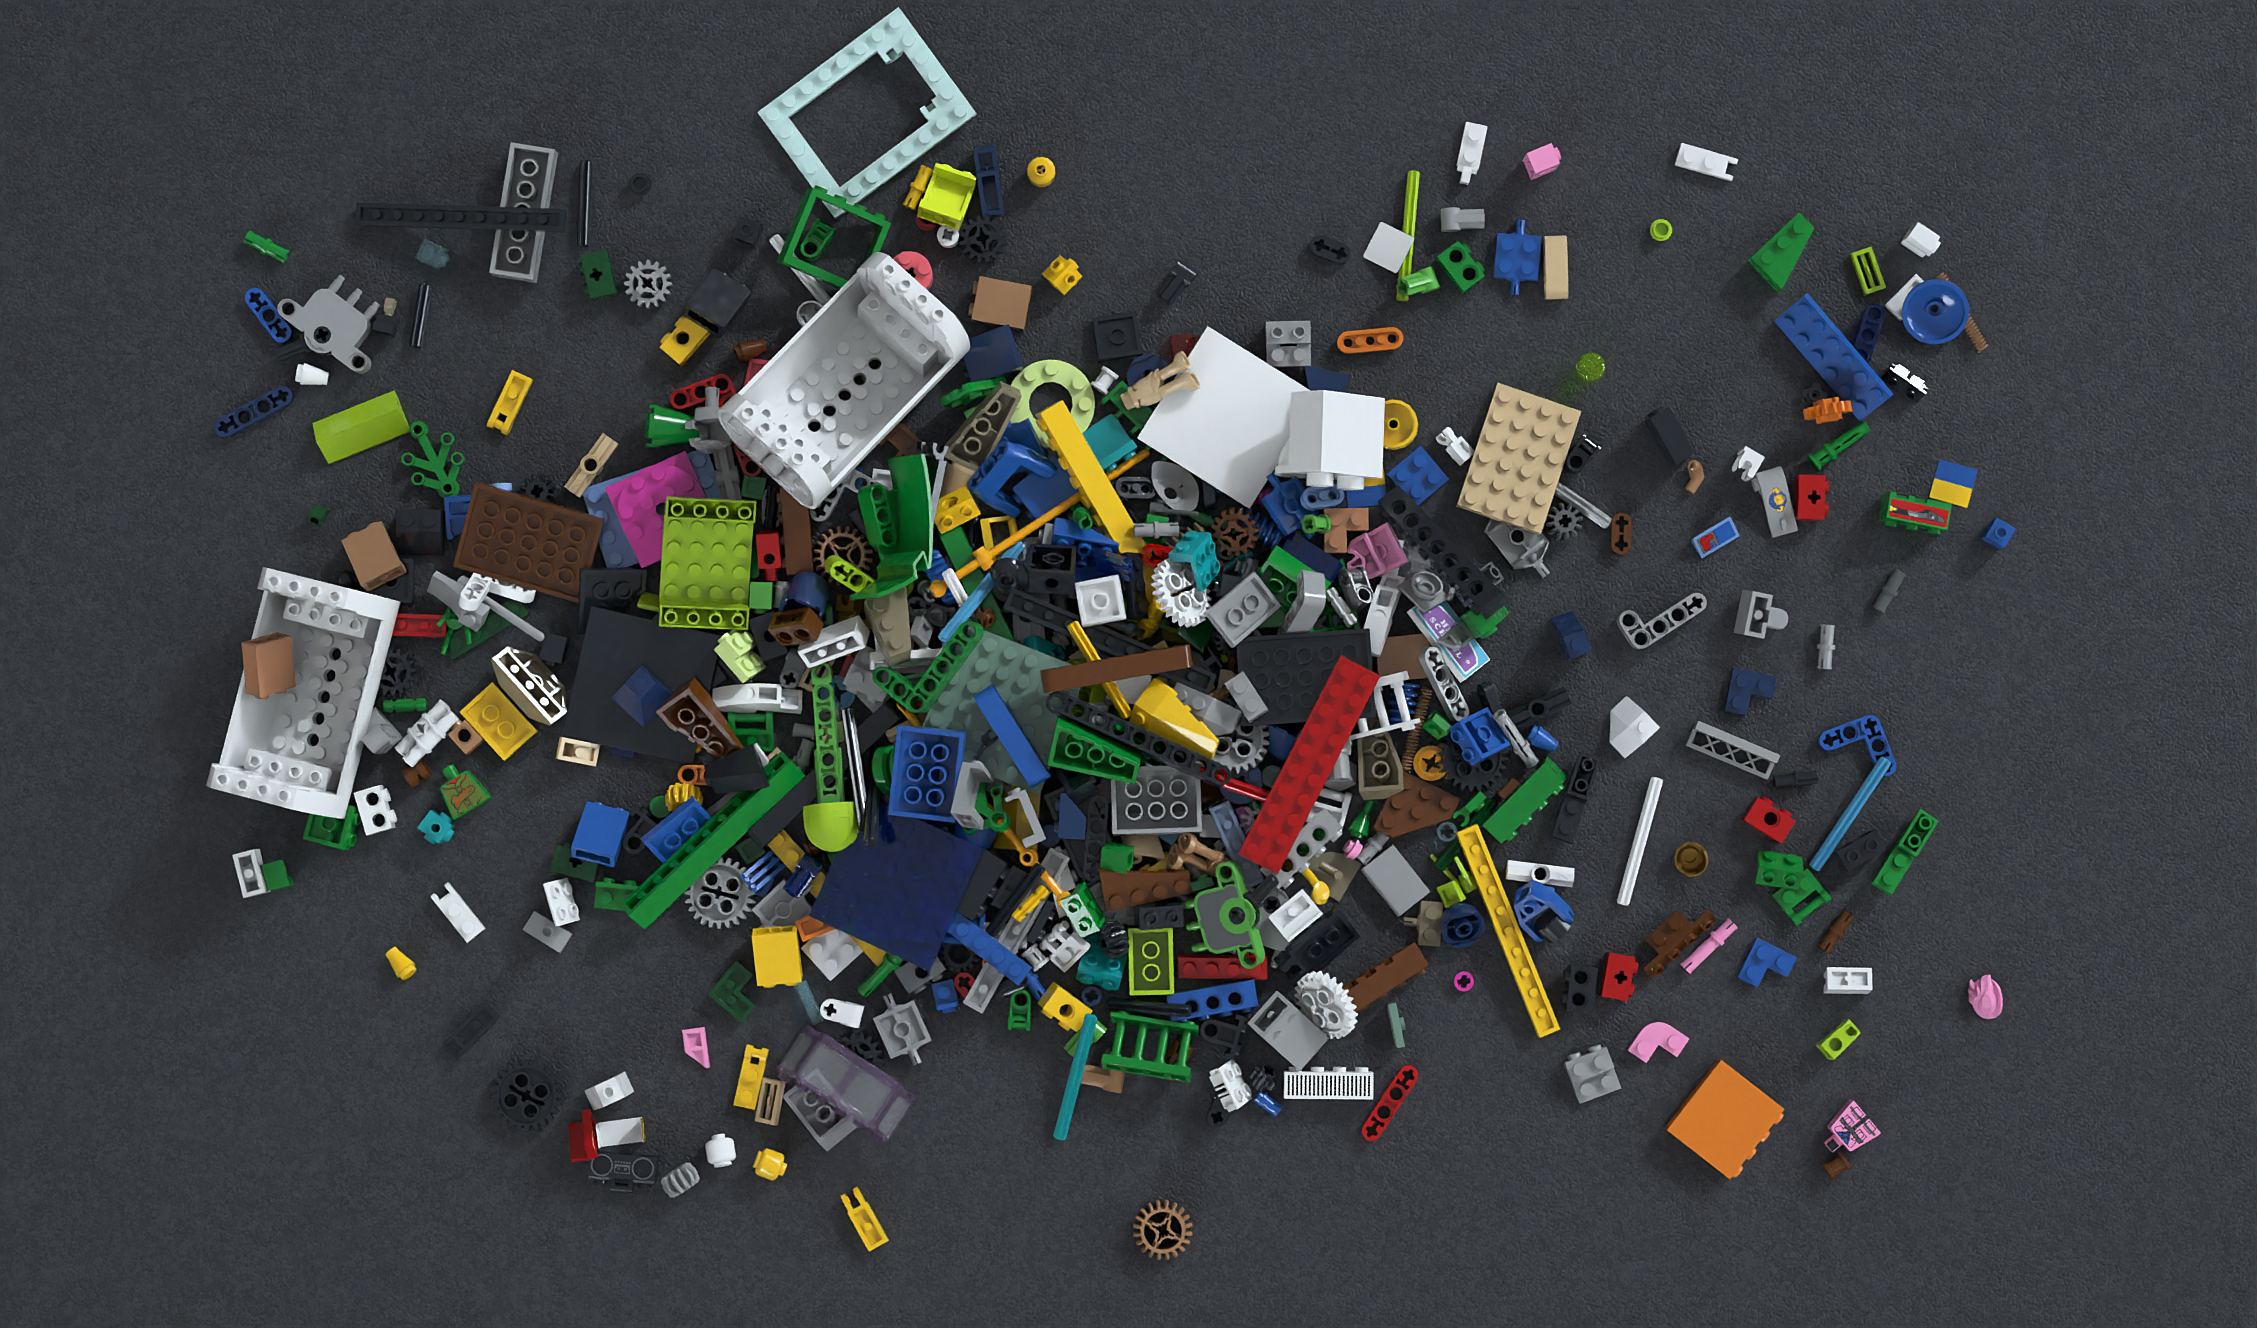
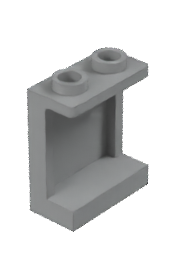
M971 760L970 763L962 762L951 814L961 827L983 830L984 820L976 811L975 803L980 783H993L994 778L982 762Z
M1018 787L1007 792L1008 797L1004 798L1006 802L1017 798L1020 799L1034 832V835L1022 839L1025 848L1047 839L1027 791H1021V788Z

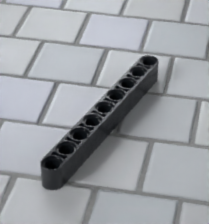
M1061 691L1052 692L1046 699V708L1051 713L1063 716L1214 787H1222L1231 779V771L1225 765ZM1059 697L1062 700V706L1060 708L1052 706L1051 698ZM1072 707H1080L1083 711L1082 716L1075 717L1071 712ZM1095 715L1100 716L1103 719V725L1095 726L1092 723V717ZM1114 725L1122 726L1123 734L1120 736L1115 735L1112 727ZM1134 734L1142 735L1144 738L1142 745L1134 743ZM1155 743L1163 745V754H1157L1153 750ZM1174 753H1182L1184 762L1177 763L1173 757ZM1197 761L1202 762L1205 766L1204 772H1197L1194 769V763ZM1216 771L1224 773L1225 780L1223 782L1215 779L1214 774Z
M890 698L857 728L860 756L869 750L887 730L891 729L904 716ZM845 740L838 746L841 747L843 773L849 768ZM829 754L823 760L824 765H832L834 756ZM815 768L746 833L761 850L803 812L804 806L810 805L817 799ZM834 776L825 778L824 784L827 788L836 781Z

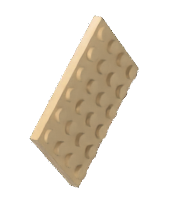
M1497 383L1456 507L1540 535L1581 411Z

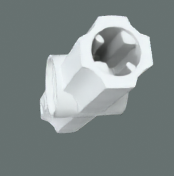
M1508 860L1505 879L1524 882L1535 880L1548 885L1572 887L1574 868ZM1539 867L1543 868L1546 873L1542 880H1537L1534 876L1535 870Z

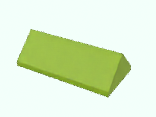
M395 390L312 423L316 442L328 464L410 432V427Z

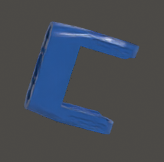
M1002 441L971 476L968 482V490L985 504L1012 518H1017L1022 512V508L1015 502L1013 497L999 491L1004 483L1020 465L1045 478L1052 477L1058 469L1051 460L1020 444Z

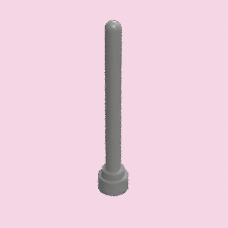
M463 575L457 582L466 586L470 579ZM487 595L485 596L482 603L490 606V609L536 640H544L545 636L542 632Z

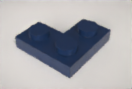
M1732 668L1724 711L1747 716L1750 696L1756 695L1772 699L1777 677Z

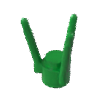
M449 607L446 608L445 614L437 623V626L440 627L446 621L449 627L442 647V655L446 653L453 629H458L463 625L458 622V616ZM464 625L467 644L470 645V628Z

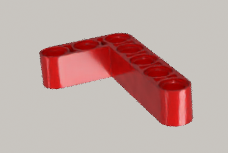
M720 374L674 391L671 394L670 403L679 411H686L705 404L706 397L698 398L696 395L697 390L701 387H717V383L720 380L728 381L727 389L719 391L720 408L737 393L731 379L726 375ZM679 395H685L687 398L683 406H677L676 398ZM732 441L744 474L748 477H760L763 469L758 466L757 472L753 474L748 473L747 466L754 461L745 453H742L740 448Z

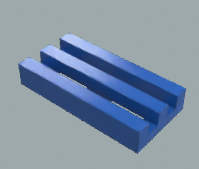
M772 850L740 876L754 893L786 867L784 863L781 864L779 862L781 859L778 856L775 857L773 855L774 852ZM769 859L771 861L754 877H752L751 879L748 878V876L753 871H755L759 866H761L766 860ZM775 866L777 868L757 886L753 884L771 867Z

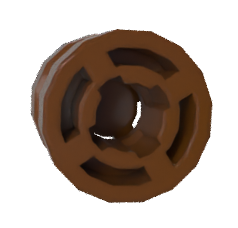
M422 759L414 767L406 766L401 770L403 776L413 788L420 783V780L432 776L430 769Z

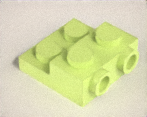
M732 630L729 634H724L718 640L719 645L714 651L742 683L766 668L762 658L752 651L757 644L749 632L745 630Z

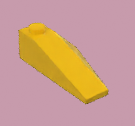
M1154 678L1135 702L1129 722L1212 760L1219 740L1202 721H1197L1190 713L1191 709L1188 705L1184 706L1176 697L1178 694L1174 689Z

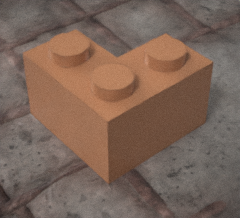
M1368 508L1323 509V514L1328 515L1331 519L1329 532L1323 534V554L1347 553V532H1367L1369 530Z

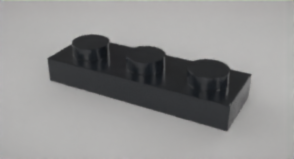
M1121 553L1128 620L1149 619L1141 553Z

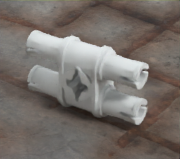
M441 699L428 713H423L422 717L412 728H408V734L394 747L404 756V761L411 767H414L426 753H431L436 744L442 738L445 739L449 728L459 720L450 711L451 708Z

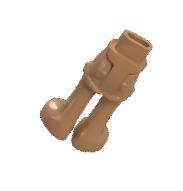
M1184 833L1179 837L1178 844L1175 843L1171 847L1167 858V865L1173 869H1179L1183 863H1187L1204 872V875L1207 874V876L1216 878L1215 871L1217 866L1231 859L1221 851L1212 850L1197 841L1194 834ZM1192 852L1206 857V860L1194 855ZM1226 866L1225 872L1228 876H1231L1232 870Z

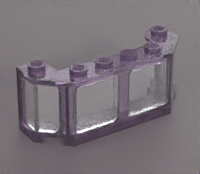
M808 1025L804 1026L799 1037L776 1068V1072L779 1073L778 1078L786 1083L790 1081L797 1082L796 1087L805 1093L811 1091L816 1095L815 1099L823 1105L829 1103L835 1107L833 1111L841 1117L845 1118L847 1115L852 1118V1123L861 1130L867 1128L872 1134L870 1138L880 1145L882 1142L888 1144L917 1099L914 1094L905 1090L904 1086L825 1033L821 1031L818 1033Z

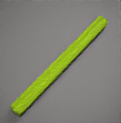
M1411 170L1408 171L1402 232L1414 238L1420 173ZM1413 243L1399 268L1398 279L1411 275ZM1397 291L1396 299L1398 301H1408L1409 296L1403 297Z

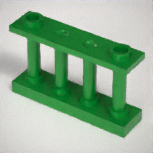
M1126 1011L1111 1012V1022L1117 1024L1112 1051L1109 1055L1103 1054L1101 1063L1103 1069L1190 1083L1192 1073L1191 1068L1186 1065L1191 1036L1199 1037L1198 1025L1191 1021L1179 1023L1130 1015ZM1126 1025L1139 1027L1134 1054L1131 1058L1122 1057L1120 1054ZM1147 1029L1160 1031L1156 1057L1153 1061H1145L1142 1058ZM1169 1032L1182 1034L1178 1060L1174 1065L1166 1064L1164 1061Z

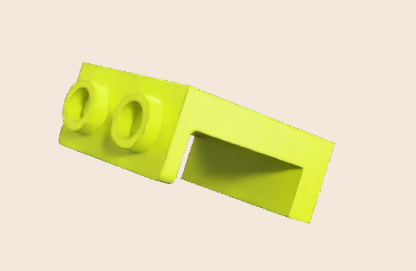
M936 163L924 198L920 201L917 217L959 231L976 188L977 177L970 172L959 171L949 165Z

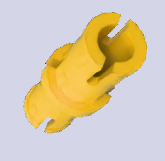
M924 165L920 166L921 168L914 182H911V189L902 204L913 211L916 210L922 194L926 193V186L933 173L932 169L925 168L926 166Z

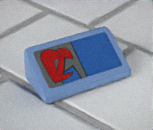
M1728 517L1692 538L1691 542L1702 559L1739 537V533L1731 517Z

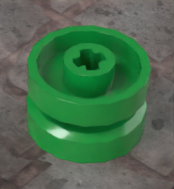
M893 745L877 748L872 760V771L876 785L882 793L890 795L895 754V746Z

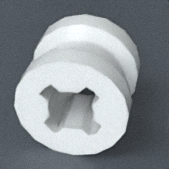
M942 225L937 232V238L941 246L953 248L958 244L960 236L957 230Z

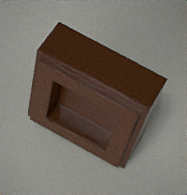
M1510 778L1497 792V795L1502 800H1505L1520 783L1514 778Z

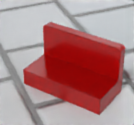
M591 1109L583 1110L582 1121L568 1125L570 1159L572 1162L598 1158L595 1119Z

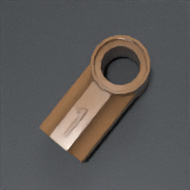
M1085 1065L1081 1083L1101 1087L1103 1090L1122 1093L1126 1073Z

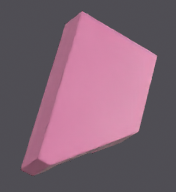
M705 1027L682 1030L685 1053L705 1068H710Z

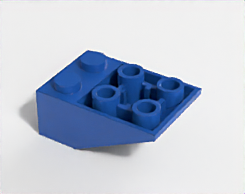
M1055 517L1051 545L1077 546L1076 568L1115 565L1119 543L1091 528L1085 530L1083 527L1081 529L1073 520Z

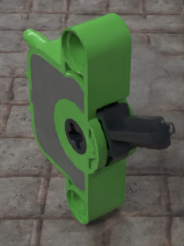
M1228 860L1219 864L1215 872L1219 886L1206 889L1198 893L1195 898L1181 902L1183 909L1195 908L1198 919L1187 924L1186 929L1188 931L1201 929L1204 942L1193 945V952L1209 950L1217 954L1237 949L1241 965L1247 969H1252L1262 964L1265 960L1259 930L1256 928V925L1260 922L1261 908L1264 906L1262 901L1279 884L1276 876L1269 874L1253 892L1248 891L1240 864L1235 860ZM1226 866H1228V867L1231 868V870H1232V875H1231V876H1228V875L1226 874V872H1225V867H1226ZM1250 952L1256 956L1255 962L1250 960Z

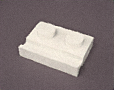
M1301 889L1268 916V918L1285 939L1290 942L1323 913L1305 891Z

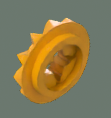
M1425 746L1415 754L1413 766L1419 777L1427 781H1435L1445 775L1446 772L1439 773L1443 768V765L1437 764L1439 768L1431 767L1426 772L1427 764L1422 760V758L1430 760L1434 754L1442 752L1441 748ZM1435 756V763L1442 760L1440 756Z

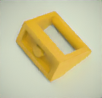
M1001 516L980 519L986 551L994 547L990 524L1008 521L1011 536L1018 531L1016 518ZM996 556L992 558L993 562L1000 559V557Z

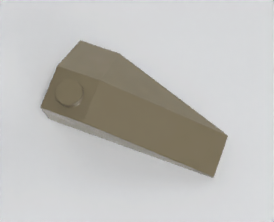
M1376 707V718H1366L1368 730L1381 728ZM1357 723V734H1358V733H1360V731H1359V727H1358V723ZM1388 731L1358 738L1359 793L1363 800L1386 799L1404 790L1403 767Z

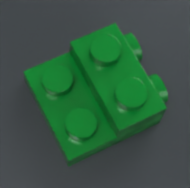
M348 804L345 818H334L309 813L303 839L350 851V847H353L357 840V836L354 834L356 825L358 826L362 821L358 807Z

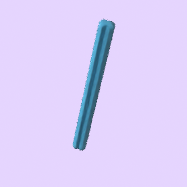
M1018 541L1009 547L1000 559H1017L1025 549V546L1021 541ZM988 572L939 633L938 638L940 641L947 644L960 624L969 619L996 585L991 579L990 572Z
M1880 757L1809 863L1811 868L1816 871L1821 870L1890 767L1891 762L1888 759Z

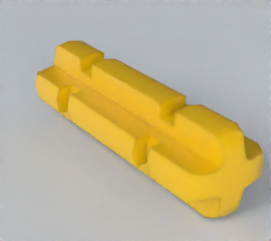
M1040 885L1035 890L1036 892L1032 893L1020 905L1021 907L1012 913V916L1018 922H1021L1026 917V914H1029L1041 902V899H1044L1049 894V890L1044 885Z

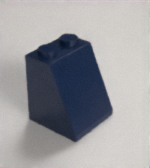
M1009 324L970 338V349L960 359V362L965 361L967 369L963 370L967 383L1002 378L1023 370Z

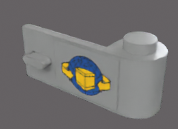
M1781 466L1755 473L1751 482L1754 491H1758L1762 496L1771 537L1774 538L1798 531L1786 478Z

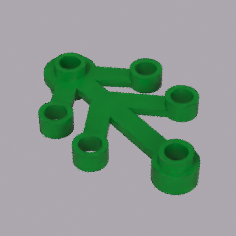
M421 421L412 423L409 429L410 434L419 440L429 461L417 458L411 453H404L401 461L406 466L413 465L435 472L439 479L437 481L426 478L424 474L416 472L411 477L412 483L417 486L424 485L437 489L438 494L442 498L444 496H457L460 486L456 479L461 465L465 462V456L460 452H454L451 455V462L453 464L448 477L444 471L451 445L455 442L454 435L449 432L442 434V445L437 457L427 437L429 432L428 426ZM417 426L422 428L419 434H416L414 431ZM447 435H450L452 438L450 443H445L444 441ZM410 455L412 462L406 463L405 458ZM456 455H460L462 458L459 463L454 461ZM417 475L422 476V481L420 483L415 482V477ZM450 484L452 486V490L447 493L445 492L444 488L446 485Z
M982 782L979 786L975 809L979 815H984L988 818L984 820L983 829L991 828L995 832H1004L1011 824L1009 814L1003 811L1002 798L1005 792L999 785H995L990 789V795L994 801L993 811L987 807L985 787L988 783ZM996 790H1001L999 795H994ZM1004 819L1001 825H997L998 820ZM963 827L967 835H974L977 830H982L973 828L967 831V827Z

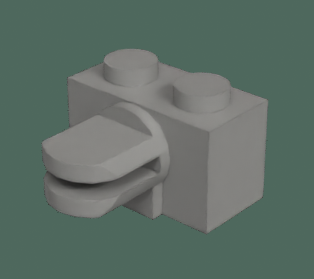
M1742 590L1734 633L1764 639L1766 628L1779 630L1787 625V612L1783 609L1771 607L1773 595Z

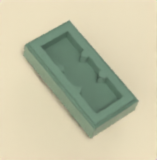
M1396 1002L1387 1003L1394 1045L1397 1048L1405 1047L1402 1030H1406L1404 1019L1399 1017Z

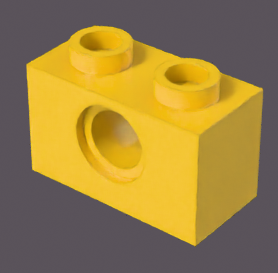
M684 316L680 317L675 323L676 329L671 334L668 332L660 341L662 343L660 348L680 366L686 363L711 334ZM683 333L688 334L689 341L686 344H679L678 337Z
M967 485L939 498L934 522L941 534L981 514Z
M1052 982L1038 1001V1004L1043 1008L1041 1012L1050 1019L1053 1016L1059 1019L1058 1024L1067 1031L1071 1028L1078 1032L1083 1024L1085 1014L1092 1013V1010L1086 1004L1055 982ZM1068 1004V1009L1064 1013H1060L1061 1006Z

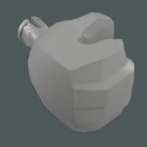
M717 387L705 388V407L696 408L694 418L685 423V429H696L699 431L698 438L689 439L690 445L705 454L725 449L732 443V439L726 433L718 418L720 388Z

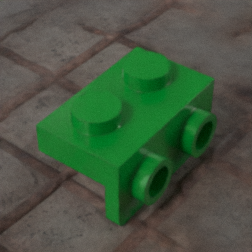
M1758 850L1756 884L1799 890L1804 873L1802 857L1793 854L1787 855Z

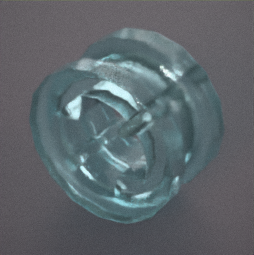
M1443 822L1438 826L1437 836L1440 840L1449 842L1456 837L1455 832H1457V829L1453 823ZM1448 825L1449 829H1453V834H1449L1450 838H1446L1444 834H1441V829L1444 830L1443 826Z

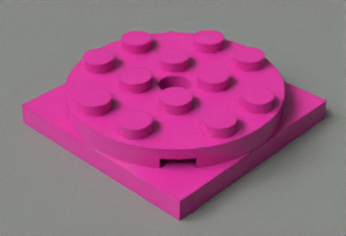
M686 451L658 464L644 468L636 474L605 488L622 529L642 569L661 560L664 515L657 513V506L660 503L666 502V496L707 498Z

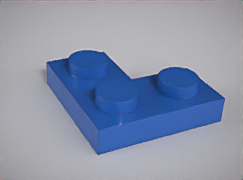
M1755 938L1737 978L1758 987L1767 968L1788 977L1797 957L1759 938Z

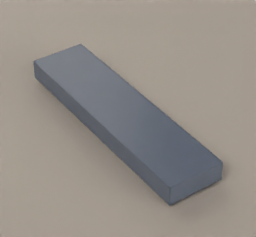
M1229 800L1208 809L1230 859L1237 861L1241 866L1247 889L1262 883L1264 877L1258 864L1238 854L1246 837Z

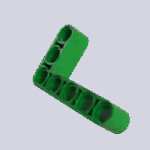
M965 621L960 624L916 686L895 669L884 666L877 667L873 671V682L910 712L927 713L984 635L983 627L979 623ZM970 626H973L975 629L972 637H969L967 634ZM957 644H960L962 648L959 655H956L954 652ZM944 662H947L949 666L946 673H943L941 670ZM887 671L889 675L888 680L883 682L882 674ZM931 680L935 681V689L933 691H930L928 688ZM903 684L905 686V693L901 696L898 689ZM918 698L922 699V706L920 709H917L915 706V702Z

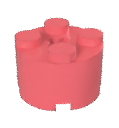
M905 251L893 258L906 272L910 273L913 270L916 276L914 279L925 289H930L933 282V272L930 263L923 255L917 252Z

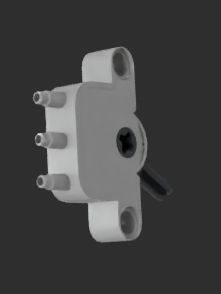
M341 275L332 282L328 289L317 290L304 307L291 299L281 300L277 308L278 313L303 333L299 335L300 340L274 351L277 360L281 362L305 351L309 355L316 352L321 355H333L359 374L368 372L371 368V360L358 348L371 331L370 320L380 305L374 302L362 314L353 307L362 294L360 289L357 288L352 292L346 301L337 295L336 292L345 280ZM293 304L294 312L286 315L285 308ZM323 332L329 334L326 336V341L320 339L323 337ZM363 357L364 365L361 368H356V359Z
M1300 872L1292 877L1294 881L1286 889L1283 886L1280 889L1275 887L1262 901L1264 906L1261 908V918L1256 928L1259 930L1263 946L1275 949L1270 965L1273 968L1278 966L1273 959L1279 954H1283L1285 948L1294 941V938L1288 942L1268 916L1293 897V894L1308 882ZM1251 887L1247 890L1253 892L1255 888ZM1268 899L1277 901L1275 903L1277 907L1275 910L1271 908L1266 909L1268 905L1266 901ZM1232 950L1229 952L1235 954L1236 950Z

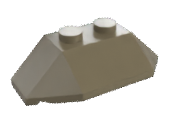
M507 646L491 659L499 685L530 719L551 726L567 713L565 686L536 654Z

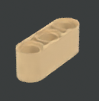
M1544 236L1545 299H1568L1567 236Z

